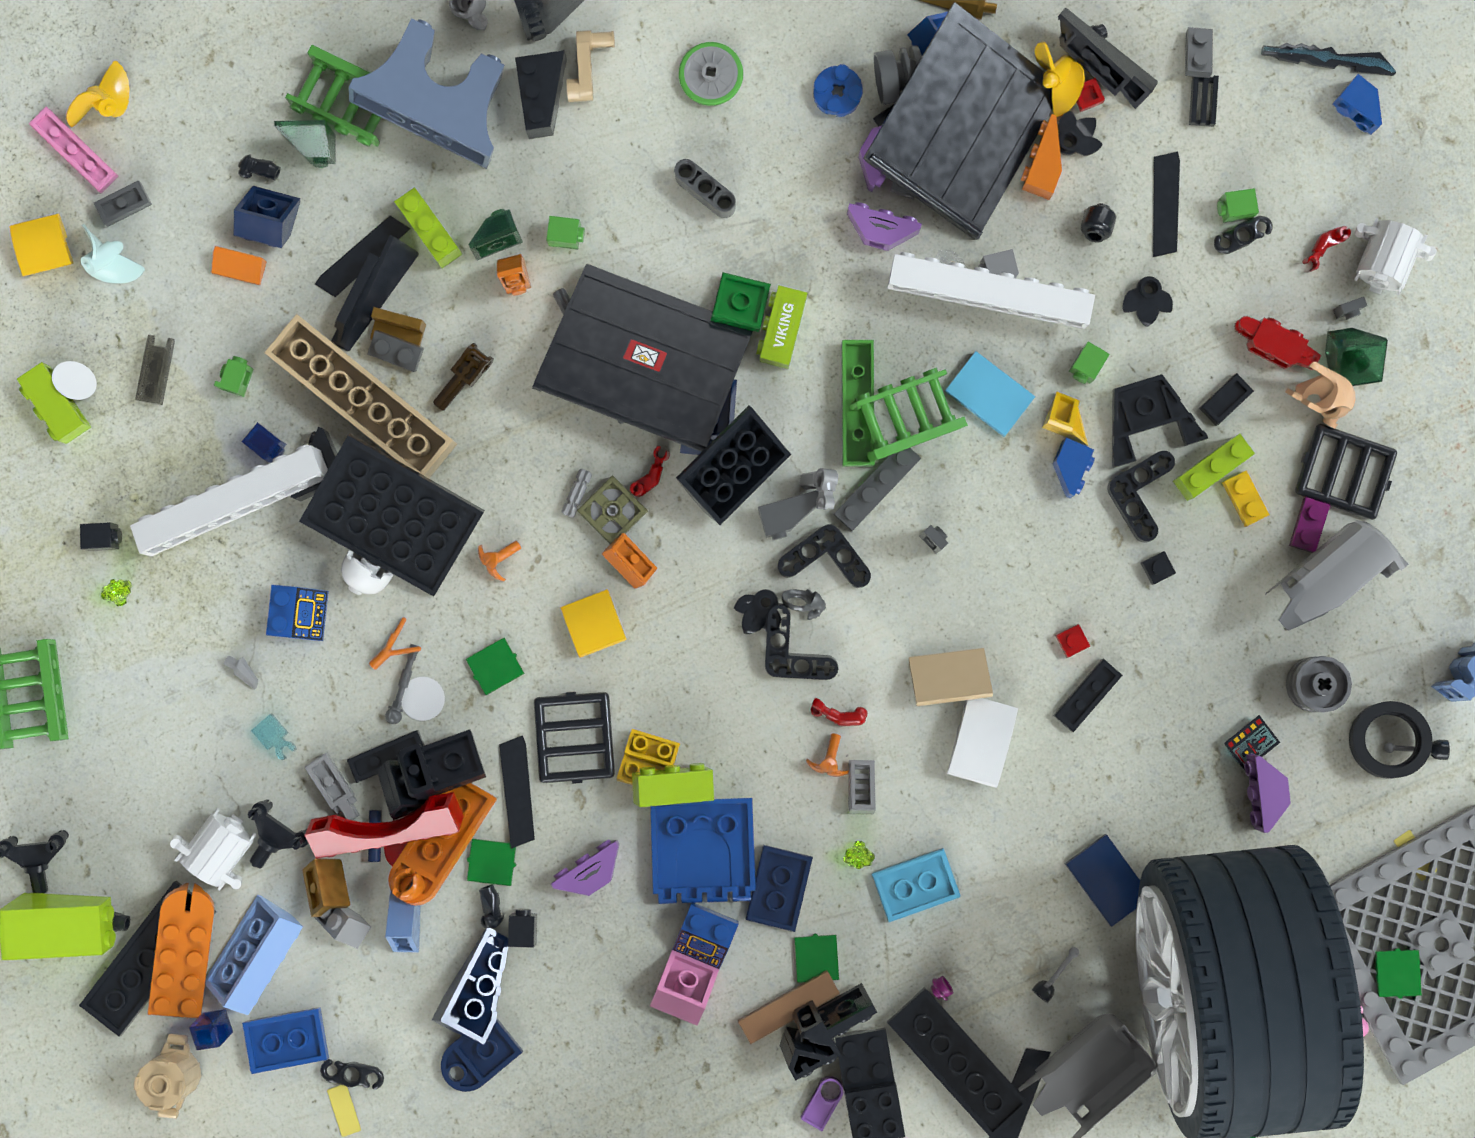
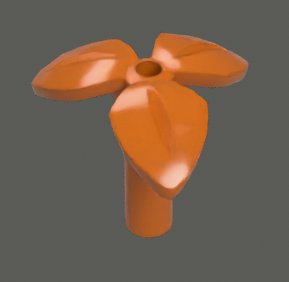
M514 541L498 552L484 553L483 546L479 545L478 554L489 574L500 581H505L506 579L497 572L496 566L519 551L521 546L517 541Z
M835 733L831 734L825 759L820 764L813 763L808 758L806 759L807 764L813 770L821 774L827 773L829 776L837 777L848 774L849 770H838V764L835 759L841 736Z

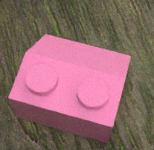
M672 950L650 1007L698 1025L706 1008L719 969Z

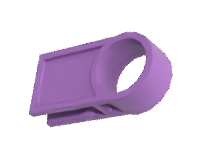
M826 1076L821 1079L800 1116L801 1120L823 1131L843 1096V1086L839 1079L833 1076ZM828 1081L836 1082L840 1087L839 1095L834 1099H827L822 1096L821 1087Z

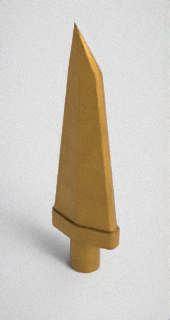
M919 0L949 10L955 2L973 17L981 20L983 12L996 14L997 4L985 2L986 0Z

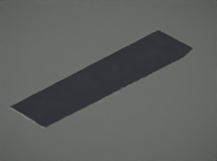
M1178 151L1154 157L1153 257L1177 252L1180 158Z
M390 215L320 275L315 285L333 297H337L358 277L369 253L380 257L390 235L400 239L411 228Z
M523 735L499 744L511 849L535 840L527 747Z
M1026 1048L1012 1080L1013 1086L1018 1090L1020 1086L1036 1073L1035 1069L1049 1058L1051 1052ZM1041 1078L1022 1091H1019L1030 1105L995 1138L1019 1137Z

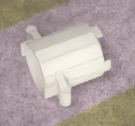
M1378 218L1375 219L1372 227L1360 223L1356 228L1355 236L1368 240V244L1356 270L1355 281L1359 277L1365 283L1371 285L1369 291L1381 294L1382 289L1397 291L1396 295H1399L1405 287L1416 257L1431 261L1437 250L1433 246L1424 244L1428 235L1425 234L1423 236L1415 228L1391 220L1378 221Z
M217 808L214 813H211L190 843L183 840L180 835L173 836L170 845L172 848L180 851L174 861L177 862L179 860L183 867L191 874L207 884L219 887L217 889L219 891L225 883L231 885L233 889L241 887L242 877L235 875L232 869L253 843V839L256 836V833L250 836L244 830V827L241 825L243 820L234 814L231 817L218 814L220 809Z

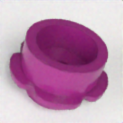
M944 976L938 979L934 978L931 990L937 999L943 998L945 1001L949 1000L948 997L954 992L948 980Z

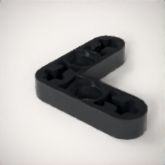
M1160 451L1113 478L1107 486L1111 499L1134 537L1143 543L1150 542L1157 537L1158 526L1137 491L1174 468L1175 458L1168 451ZM1159 456L1162 459H1168L1166 469L1161 466L1153 472L1150 466L1160 461ZM1138 468L1146 470L1148 478L1145 482H1139L1135 479V471ZM1117 481L1119 484L1124 483V494L1128 496L1131 493L1133 498L1127 499L1121 504L1120 500L1124 496L1121 492L1116 493L1114 491L1116 487L1115 482ZM1131 502L1139 506V513L1135 517L1130 516L1126 511L1127 504ZM1144 515L1146 519L1141 522L1145 527H1151L1150 537L1147 535L1142 536L1140 534L1143 530L1141 524L1137 523L1134 525L1133 521L1140 519Z
M832 524L821 527L783 555L778 562L779 573L787 578L793 577L827 552L853 587L862 588L871 579L868 567L841 531ZM825 530L829 532L834 531L836 533L833 537L835 541L827 540L822 546L825 549L821 551L819 544L813 538L817 536L818 540H821L825 536ZM806 544H812L816 548V555L812 558H806L802 554V547ZM846 549L850 551L852 558L848 563L838 561L837 553L840 550ZM797 551L799 558L805 564L801 566L800 562H797L793 566L795 571L792 573L789 570L783 571V561L786 559L789 562L794 560L796 556L793 553ZM855 560L859 563V565L855 566L857 571H864L866 573L863 577L865 580L863 583L853 580L855 573L852 569L848 573L844 569L851 566Z
M783 603L773 604L768 610L765 654V669L767 673L773 677L818 680L834 678L839 670L838 662L834 657L819 654L789 653L790 610ZM777 609H782V613L787 614L786 617L781 619V627L786 626V630L782 628L770 629L771 625L776 627V617L772 616V613L775 614ZM777 633L785 637V643L778 647L774 646L770 641L771 637ZM774 659H779L781 664H787V659H792L790 663L791 672H786L787 666H780L779 670L775 671L769 663H774ZM798 660H805L808 662L809 668L805 672H798L794 668L795 663ZM812 660H817L816 666H824L825 662L828 661L834 669H830L829 673H824V669L816 668V673H812Z

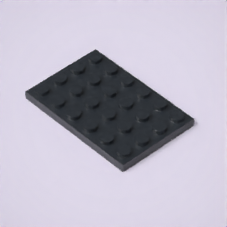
M349 433L299 522L434 597L485 510Z

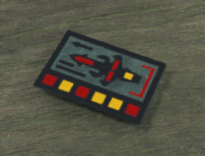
M1258 715L1228 739L1224 745L1235 761L1245 770L1246 754L1252 753L1263 757L1276 747L1280 741L1261 716Z

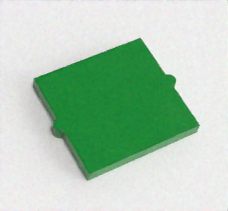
M505 637L466 659L474 674L473 679L479 682L485 695L494 692L525 674L516 659L517 654L513 653Z
M472 839L470 857L467 858V862H469L467 881L512 886L513 870L517 866L515 862L516 847L511 849V844L507 842Z
M814 933L813 936L794 937L797 983L807 982L826 970L832 980H839L836 934L818 936L817 933Z
M1394 948V950L1375 951L1377 995L1379 997H1397L1402 999L1403 996H1422L1419 950H1400L1399 948Z

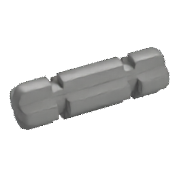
M584 469L578 471L577 481H574L566 499L568 502L562 508L564 515L569 517L575 516L578 510L576 507L580 505L587 489L586 483H589L592 477L589 471Z

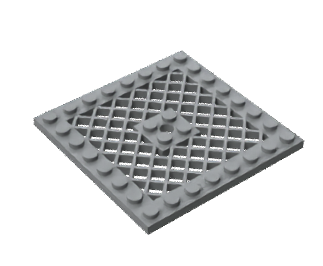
M1475 805L1330 884L1339 911H1341L1344 927L1355 930L1353 940L1350 938L1347 930L1346 934L1353 958L1360 1004L1363 1008L1362 1016L1368 1023L1369 1029L1399 1083L1402 1085L1409 1083L1475 1046V1012L1472 1013L1475 1005V975L1473 980L1463 977L1466 964L1475 966L1474 961L1468 960L1475 956V951L1472 946L1475 947V943H1473L1475 935V905L1465 902L1468 888L1475 890V886L1469 885L1472 872L1475 871ZM1468 841L1470 847H1467V846H1464V845H1461V844H1463V843H1465V842ZM1460 849L1470 851L1467 865L1457 862ZM1452 850L1449 860L1440 857ZM1438 861L1448 863L1445 877L1435 875ZM1430 862L1428 872L1418 870V868ZM1455 866L1465 868L1462 882L1452 880ZM1416 873L1426 876L1423 890L1412 887ZM1408 874L1405 884L1395 882ZM1433 878L1443 881L1440 895L1430 892ZM1451 883L1461 886L1457 900L1447 897ZM1394 885L1404 888L1400 902L1390 899ZM1386 886L1383 896L1373 894ZM1411 890L1421 893L1418 907L1407 904ZM1428 896L1439 898L1435 912L1425 909ZM1371 897L1382 900L1378 914L1368 911ZM1363 899L1361 909L1351 906ZM1446 901L1456 903L1454 914L1451 909L1447 908L1444 910ZM1389 902L1399 905L1396 919L1385 916ZM1463 906L1473 908L1470 923L1460 920ZM1406 907L1417 910L1413 924L1403 922ZM1349 909L1360 912L1356 926L1346 923ZM1424 913L1433 915V917L1421 923ZM1366 915L1377 917L1374 931L1363 928ZM1384 920L1394 922L1391 937L1380 934ZM1460 924L1469 926L1467 935L1463 932ZM1401 925L1411 928L1404 932L1407 941L1398 939ZM1362 932L1372 935L1369 949L1358 946ZM1379 937L1390 940L1387 951L1394 950L1397 943L1407 945L1406 950H1419L1421 991L1422 988L1432 991L1429 1005L1419 1002L1420 996H1412V999L1390 997L1393 1000L1389 1008L1384 997L1377 995V984L1370 972L1376 974V970L1371 969ZM1438 937H1443L1446 942L1444 949L1441 951H1437L1434 947V941ZM1358 950L1367 952L1365 963ZM1458 966L1456 975L1447 972ZM1426 975L1429 979L1436 978L1434 987L1423 984ZM1444 976L1454 978L1451 992L1441 990ZM1462 981L1472 984L1469 997L1458 995ZM1439 994L1450 996L1446 1010L1436 1007ZM1457 999L1467 1001L1464 1015L1454 1012ZM1400 1001L1410 1003L1407 1017L1396 1014ZM1417 1006L1427 1008L1424 1022L1414 1019ZM1435 1011L1445 1014L1442 1027L1432 1025ZM1452 1016L1461 1019L1458 1022L1450 1025ZM1395 1018L1405 1021L1403 1031ZM1413 1023L1423 1026L1420 1039L1409 1037ZM1430 1029L1439 1031L1428 1038ZM1408 1041L1417 1044L1411 1047Z

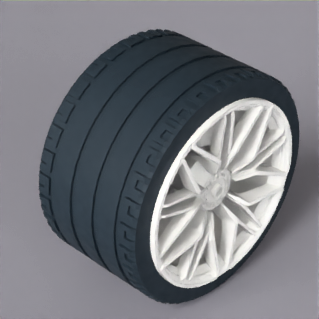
M1298 845L1151 860L1142 872L1136 912L1139 986L1142 991L1143 1014L1152 1057L1155 1061L1154 1065H1158L1156 1068L1158 1079L1180 1131L1186 1138H1250L1346 1127L1356 1114L1363 1086L1364 1039L1361 1005L1353 958L1344 923L1331 887L1316 860Z

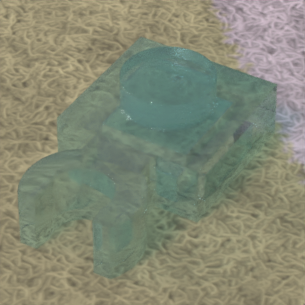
M269 714L251 730L267 750L274 746L276 748V756L281 760L287 758L282 752L285 746L289 747L291 751L297 750L293 742L284 739L289 732L273 714Z

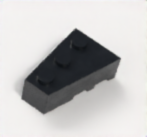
M565 50L515 57L525 129L528 138L554 136L559 98L567 63Z

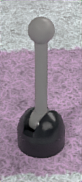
M1434 741L1430 755L1438 760H1448L1450 755L1449 741ZM1387 743L1384 749L1388 753H1392L1394 750L1413 751L1415 746H1397Z
M1072 947L1069 950L1068 957L1050 980L1039 981L1033 987L1032 991L1046 1003L1052 999L1055 991L1053 983L1070 961L1079 955V950L1076 947Z

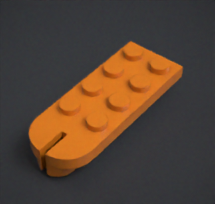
M472 783L445 792H454L464 815L460 830L452 835H441L426 840L409 841L389 873V887L394 896L414 906L423 905L435 897L497 799L493 795Z
M185 883L169 892L162 902L148 1015L201 1018L215 907L210 895L196 883H194L190 911L186 910L189 883Z

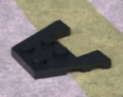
M1163 374L1112 390L1113 468L1137 461L1129 436L1177 422L1184 446L1208 439L1206 432L1202 431L1196 423L1192 413H1189L1182 404L1180 397Z

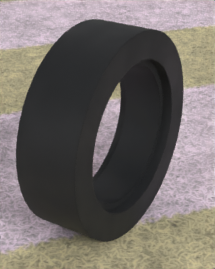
M1385 701L1369 706L1355 718L1349 732V746L1355 761L1366 772L1380 778H1401L1415 773L1426 763L1432 749V732L1428 722L1418 710L1402 702ZM1382 715H1394L1402 718L1411 726L1414 732L1415 747L1413 753L1401 764L1386 765L1380 763L1371 756L1366 747L1365 735L1367 728L1373 720Z

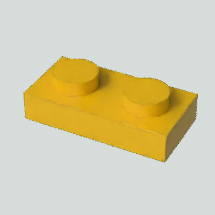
M1247 470L1222 482L1244 527L1270 515Z

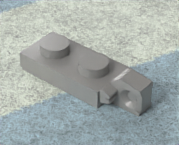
M328 753L323 754L305 766L306 771L331 810L334 809L337 814L343 812L346 819L354 820L360 815L354 806V803L357 802L355 794Z

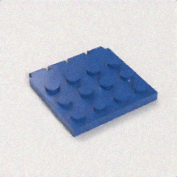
M753 798L714 799V801L650 806L653 894H658L659 904L677 903V893H681L682 903H702V893L707 892V902H728V892H732L733 902L751 901V891H756Z

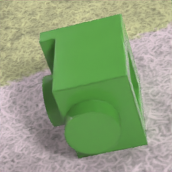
M233 356L232 360L228 359L227 364L222 366L220 371L221 381H215L214 386L220 390L244 397L254 369L247 365V360Z

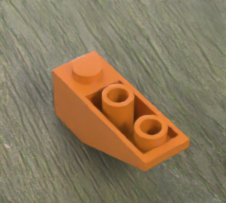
M1051 114L1048 121L1043 120L1038 135L1042 136L1039 144L1034 143L1029 158H1032L1033 161L1030 167H1025L1020 179L1024 181L1022 190L1048 200L1054 194L1062 172L1056 115Z
M522 254L497 260V276L507 294L512 293L513 296L521 295L527 292L526 289L531 288Z

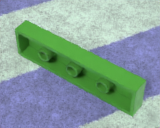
M842 340V467H874L875 461L870 463L867 456L868 452L874 450L873 445L875 443L861 407L851 410L849 406L856 402L855 397L868 392L870 396H874V340ZM873 402V403H870V404H871L872 409H873V412H874V402Z

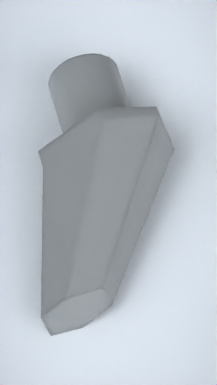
M228 656L224 665L234 669V675L255 690L258 685V679L243 657L237 660Z

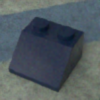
M252 186L234 209V236L248 241L267 244L270 247L282 248L291 236L301 198Z

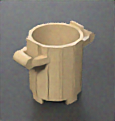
M169 1034L161 1054L140 1068L138 1075L135 1077L134 1090H136V1095L145 1107L147 1106L150 1110L158 1111V1117L177 1119L185 1098L195 1091L201 1078L200 1063L190 1053L187 1035Z

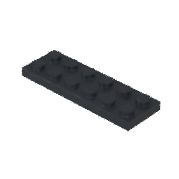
M178 881L172 883L79 1004L81 1008L118 1037L124 1034L150 999L161 905L169 892L182 885ZM190 890L187 891V911H190L192 892Z
M925 987L887 1021L890 1027L990 1138H995L1030 1105Z

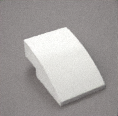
M984 698L965 700L947 774L997 788L1009 749L1018 708Z

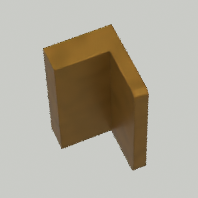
M376 307L373 308L371 317L375 322L370 336L371 340L374 332L379 330L418 346L421 345L426 328L423 320Z
M313 859L302 869L311 917H321L330 908H348L350 906L341 859Z

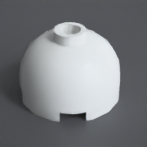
M348 550L342 562V577L346 584L349 585V590L357 595L380 592L387 586L394 575L351 550Z

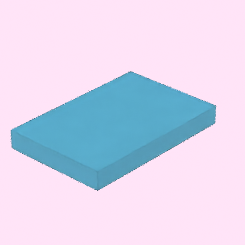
M975 351L945 390L948 395L1003 437L1006 436L1036 397L977 351Z
M944 848L871 873L888 922L961 897Z

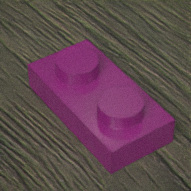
M1307 497L1303 498L1289 546L1310 553H1314L1317 550L1330 508L1329 504Z

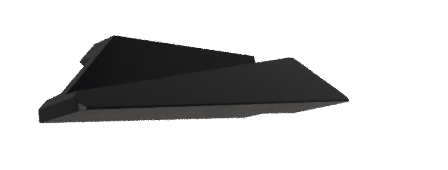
M1064 8L1058 15L1061 30L1059 37L1060 47L1080 63L1114 96L1121 91L1129 103L1136 109L1153 92L1158 81L1069 9Z
M390 235L380 257L369 253L336 318L334 327L337 330L331 339L333 344L346 351L352 349L372 321L373 308H381L418 257L419 253L415 249Z

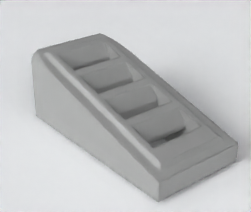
M849 760V814L875 813L874 760ZM855 769H869V774H855ZM855 780H869V784H855ZM855 791H869V795L855 794ZM855 801H869L868 805H855Z

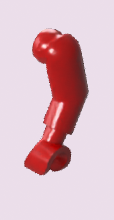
M1347 226L1336 227L1318 237L1312 249V255L1302 261L1303 264H1307L1309 261L1313 263L1312 269L1309 270L1310 272L1319 268V259L1323 257L1327 248L1349 239L1351 235L1350 228L1347 229Z
M657 446L654 449L655 460L654 464H651L649 473L630 486V492L634 496L641 497L659 484L663 471L662 464L663 461L669 459V451L666 450L664 457L659 458L658 452L661 450V446Z
M814 698L810 709L812 715L820 717L823 714L826 716V719L838 726H860L865 723L868 716L867 710L863 707H857L854 712H840L834 708L826 707L818 698Z

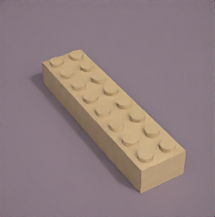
M297 314L264 352L393 458L427 478L433 475L457 445L454 440Z

